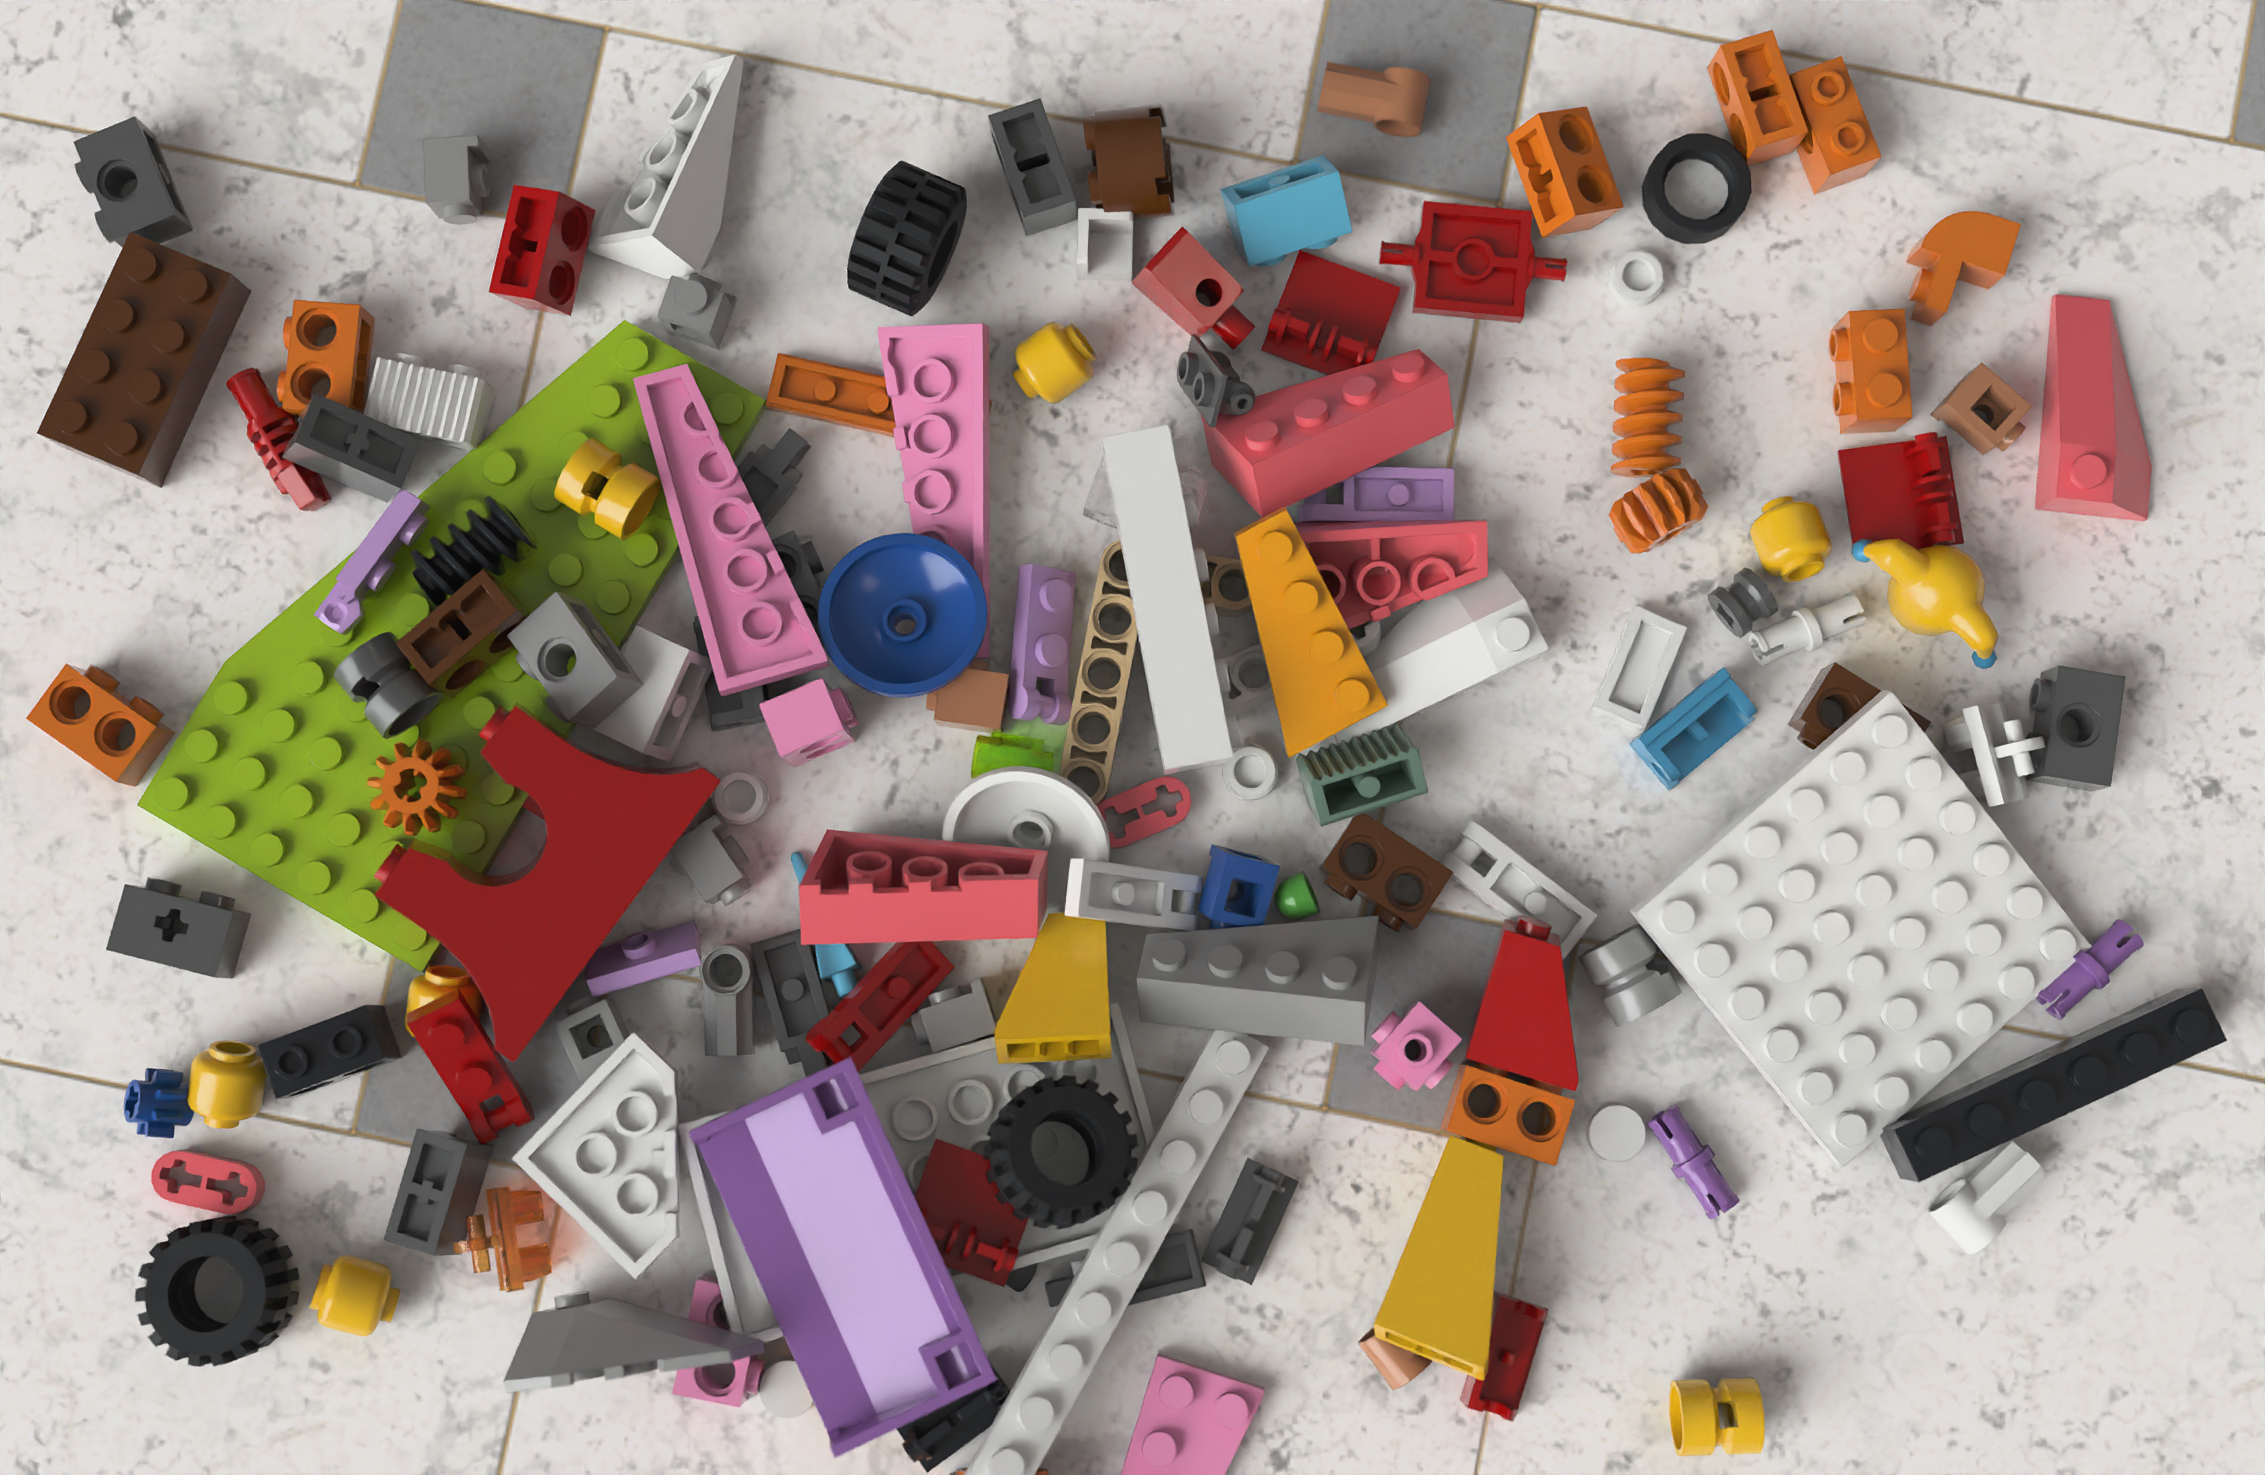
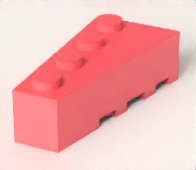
M1419 349L1255 396L1254 406L1248 413L1243 415L1219 413L1215 427H1210L1201 415L1211 464L1262 518L1283 506H1290L1455 428L1447 373Z
M827 829L799 885L801 945L1038 938L1047 911L1048 851Z

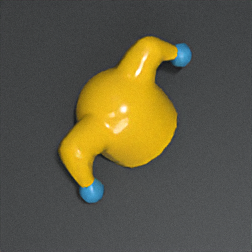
M1859 539L1853 544L1852 555L1856 561L1867 563L1872 560L1892 576L1888 583L1887 600L1892 615L1902 627L1914 634L1936 636L1954 632L1964 639L1971 649L1975 650L1971 656L1975 666L1981 669L1993 666L1997 660L1994 648L1999 635L1990 616L1983 607L1985 581L1982 570L1970 555L1956 547L1935 545L1917 550L1900 539H1886L1876 542Z

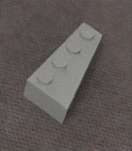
M1379 916L1146 935L1136 977L1140 1022L1365 1046L1378 963Z

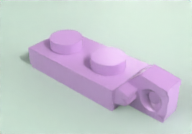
M405 489L404 491L400 490L336 577L338 582L314 615L333 630L347 635L365 617L363 602L370 588L377 592L393 574L396 567L391 562L393 557L404 543L407 546H411L424 532L429 522V519L424 515L431 506Z

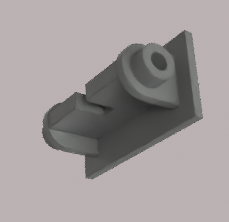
M1192 334L1188 351L1183 352L1178 361L1177 380L1180 387L1210 427L1216 426L1219 413L1229 415L1248 413L1255 403L1254 390L1247 383L1240 381L1239 375L1232 368L1230 360L1224 353L1210 351L1198 335Z
M1247 1158L1200 1261L1216 1268L1218 1272L1232 1279H1240L1252 1285L1299 1181Z

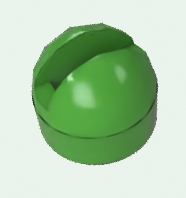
M1304 871L1289 876L1280 883L1275 892V904L1281 914L1291 919L1300 920L1320 913L1314 890Z

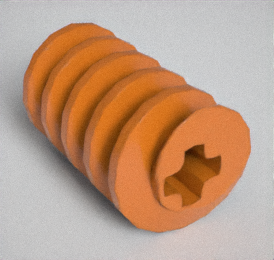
M1624 358L1616 361V368L1625 372V374L1615 379V389L1625 395L1614 400V411L1625 417L1613 422V433L1624 439L1612 444V454L1617 458L1623 459V461L1613 464L1611 466V473L1623 477H1653L1665 472V469L1681 465V458L1667 454L1666 448L1682 443V436L1668 432L1667 426L1683 422V414L1668 410V404L1684 400V393L1669 388V382L1685 378V371L1670 366V363L1667 361L1653 358Z

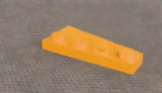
M1283 506L1236 531L1234 536L1256 620L1260 645L1266 662L1286 753L1290 758L1387 707L1388 704L1287 509Z

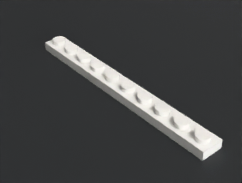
M1211 1030L1138 1161L1136 1171L1128 1179L1131 1182L1130 1186L1123 1195L1118 1197L964 1475H1035L1269 1047L1245 1033Z

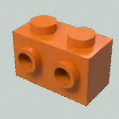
M1905 309L1849 311L1832 327L1833 329L1829 336V354L1831 361L1835 362L1836 383L1833 389V409L1835 415L1839 416L1840 434L1895 432L1913 418Z

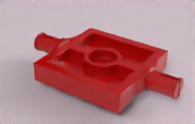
M1423 201L1420 230L1414 244L1381 241L1379 251V265L1389 264L1411 267V274L1415 283L1412 313L1521 323L1524 318L1526 290L1532 278L1564 282L1567 269H1565L1567 258L1535 256V250L1531 241L1533 211Z

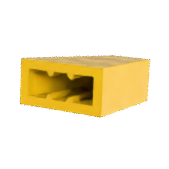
M1065 911L1048 914L994 1029L998 1064L1112 1058L1106 921L1064 916Z

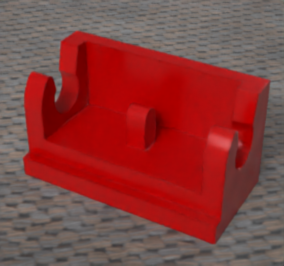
M1494 1291L1488 1371L1484 1381L1467 1375L1460 1396V1400L1467 1408L1481 1413L1485 1410L1497 1414L1507 1421L1514 1422L1548 1308Z

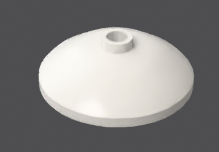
M1003 767L974 778L954 798L943 824L942 841L1048 851L1047 911L1044 919L1047 918L1049 913H1062L1065 911L1070 859H1088L1109 863V833L1104 818L1094 802L1084 791L1066 778L1035 767ZM1026 821L1035 822L1042 829H1032L1026 824Z

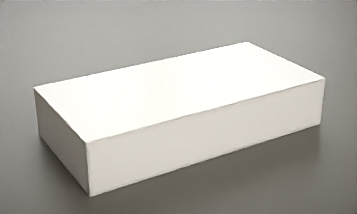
M1635 606L1630 613L1591 709L1641 731L1644 730L1687 627Z

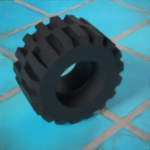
M899 161L879 182L858 225L847 265L848 288L906 315H916L934 295L954 254L967 210L965 187L905 161Z
M1063 1075L1057 1081H1053L1052 1077L1041 1079L1033 1086H1027L998 1112V1118L991 1123L987 1133L991 1138L990 1142L984 1147L983 1160H990V1169L985 1174L988 1183L996 1182L1000 1190L995 1197L1001 1205L1009 1202L1015 1208L1012 1215L1023 1221L1028 1217L1034 1220L1033 1226L1043 1229L1051 1225H1056L1057 1230L1071 1228L1076 1224H1083L1108 1210L1116 1203L1115 1200L1123 1195L1130 1186L1131 1182L1127 1180L1128 1176L1136 1171L1138 1158L1131 1157L1132 1150L1139 1146L1137 1133L1128 1134L1126 1126L1133 1121L1129 1112L1126 1110L1119 1114L1113 1106L1119 1099L1111 1091L1104 1096L1098 1093L1099 1083L1088 1079L1083 1084L1076 1083V1076ZM1048 1121L1067 1124L1075 1129L1085 1141L1089 1153V1166L1085 1177L1079 1183L1074 1185L1058 1184L1044 1176L1036 1166L1032 1156L1031 1142L1033 1133L1040 1124Z
M223 1216L189 1223V1226L177 1228L167 1234L168 1241L156 1243L149 1252L154 1261L142 1264L138 1277L147 1280L146 1286L135 1289V1302L145 1301L146 1312L137 1315L141 1326L147 1324L153 1326L155 1331L148 1338L154 1346L157 1347L167 1343L169 1348L165 1355L175 1361L188 1357V1365L202 1367L212 1363L214 1367L259 1351L258 1349L268 1346L279 1337L276 1331L287 1327L293 1315L287 1312L288 1307L298 1303L299 1291H291L290 1282L300 1279L298 1267L288 1270L285 1262L286 1259L293 1256L288 1245L277 1247L274 1243L280 1235L271 1228L258 1229L259 1221L250 1218L236 1220V1216ZM210 1257H217L230 1264L239 1275L242 1283L243 1298L240 1309L233 1320L227 1324L215 1321L207 1316L200 1308L195 1296L196 1276L203 1263Z

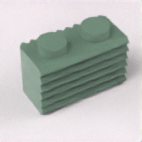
M1394 723L1391 729L1384 726L1381 732L1373 730L1370 736L1363 733L1360 739L1352 736L1349 743L1341 740L1338 746L1331 743L1328 749L1320 747L1317 753L1310 750L1307 756L1299 753L1296 758L1307 803L1321 827L1428 793L1418 749L1402 726Z

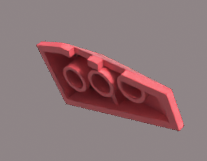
M2055 294L2051 298L2035 510L2144 522L2148 520L2152 465L2110 300Z

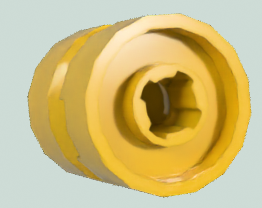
M591 438L586 440L575 451L564 467L555 488L554 498L582 516L592 512L595 513V523L624 541L629 539L638 530L650 513L659 495L661 480L634 462L623 466L622 456L598 440Z
M1721 1378L1716 1387H1711L1705 1379L1673 1380L1671 1382L1669 1391V1419L1673 1445L1678 1456L1712 1455L1716 1446H1721L1728 1455L1761 1453L1765 1437L1764 1409L1760 1388L1755 1378ZM1718 1406H1723L1724 1428H1719Z

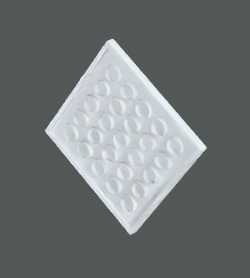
M1885 690L1878 693L1629 910L1835 1164L1842 1168L1883 1133V1127L1896 1122L2034 1000L2041 990H2044L2075 962L2073 956L2080 950L2086 952L2092 947L1893 692Z

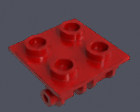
M1299 250L1277 309L1275 308L1261 351L1325 375L1372 363L1401 287Z
M1929 432L1916 435L1915 440L1837 451L1852 547L1859 539H1867L1872 542L1900 539L1917 550L1935 545L1953 546L1964 544L1947 436L1938 437L1937 432Z
M935 1138L914 1198L945 1266L1004 1287L1009 1272H1012L1019 1253L1018 1247L1029 1218L1027 1217L1023 1221L1012 1215L1015 1208L1009 1202L1001 1205L995 1197L1000 1190L996 1182L988 1183L985 1174L990 1169V1160H983L984 1156Z

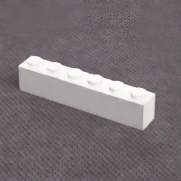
M1169 424L1102 436L1104 458L1164 774L1230 763L1233 759L1232 748L1241 747V739L1236 714L1225 715L1221 693L1230 691V682L1225 658L1214 659L1210 639L1211 637L1220 636L1214 602L1204 604L1200 582L1209 581L1205 552L1203 548L1193 549L1189 530L1191 527L1199 526L1193 493H1182L1179 473L1188 472L1183 439L1172 440Z

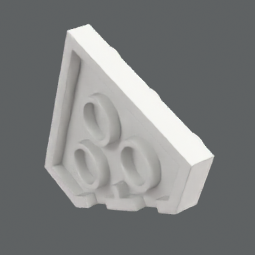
M633 1032L512 1158L635 1280L680 1235L678 1071L638 1032Z

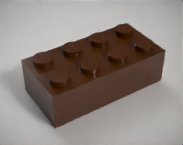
M129 232L37 434L63 448L162 488L251 290L229 272Z

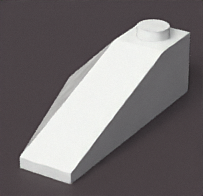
M734 54L702 62L666 116L667 122L671 125L668 132L658 139L652 148L645 146L636 161L644 167L627 192L618 187L608 201L587 246L594 254L665 279H670L672 275L682 277L690 274H700L701 270L709 263L713 254V243L721 228L743 60L739 56Z
M1494 558L1488 560L1487 577L1428 601L1423 599L1380 640L1375 651L1364 657L1388 706L1334 734L1338 745L1341 740L1349 743L1352 736L1360 739L1363 733L1370 736L1373 730L1380 732L1384 726L1389 728L1394 723L1402 722L1536 660L1549 650L1525 598Z

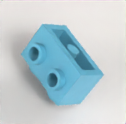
M1324 155L1220 189L1235 249L1249 267L1253 265L1261 267L1275 265L1286 258V254L1306 247L1308 249L1325 248L1334 244L1338 240L1337 237L1353 232L1339 171Z

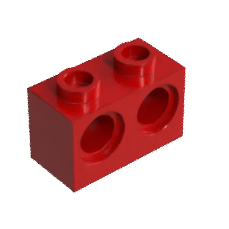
M513 185L489 293L526 309L571 316L596 210L560 191Z

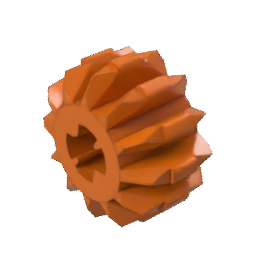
M1686 468L1668 469L1662 474L1655 475L1646 482L1640 483L1636 488L1625 493L1624 497L1614 502L1609 513V517L1615 526L1613 530L1621 543L1624 542L1631 553L1648 552L1676 538L1682 532L1692 528L1693 524L1702 520L1708 509V504L1702 496L1704 492L1696 479L1691 478Z
M419 739L414 745L413 751L405 743H396L394 745L396 762L387 757L379 756L376 759V764L386 771L384 777L374 776L369 777L367 780L368 786L380 789L383 792L370 801L371 808L377 811L387 810L383 824L389 828H395L403 822L404 833L407 835L417 836L422 824L429 832L437 833L441 831L439 813L453 820L459 816L458 810L450 805L449 802L451 797L458 799L467 797L466 789L452 786V782L460 779L465 774V770L460 765L447 766L452 752L447 748L440 747L432 753L431 743L427 740ZM414 777L427 780V785L420 788L421 799L409 796L408 793L409 790L416 786Z

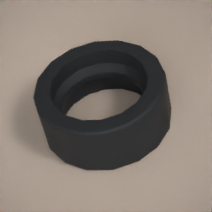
M1709 133L1686 134L1670 141L1655 156L1649 166L1642 184L1643 208L1651 224L1665 237L1683 244H1705L1723 236L1745 211L1752 192L1751 171L1742 153L1727 140ZM1686 159H1698L1712 164L1722 173L1727 183L1728 196L1724 207L1716 215L1707 219H1693L1680 214L1670 205L1665 195L1664 183L1668 172L1677 163Z

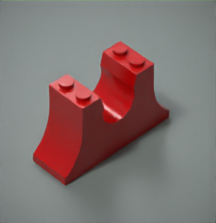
M518 702L515 703L510 712L500 705L483 727L479 736L487 742L480 753L505 783L525 791L540 807L545 818L547 833L538 855L528 865L516 872L498 876L485 875L464 866L452 852L415 838L408 849L397 843L373 876L382 882L374 896L437 939L459 960L471 975L481 991L490 1012L495 1035V1050L513 1063L721 782L715 774L698 762L672 768H646L605 758L573 742Z

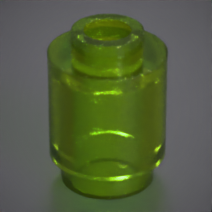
M995 731L992 732L991 736L978 735L972 758L971 778L974 779L991 770L1011 766L1035 767L1053 772L1055 752L1045 751V739Z

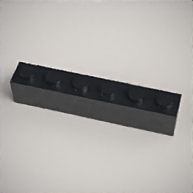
M2202 988L2175 989L1903 1114L1896 1122L1883 1127V1133L1880 1137L1900 1179L1921 1182L2227 1041V1038Z

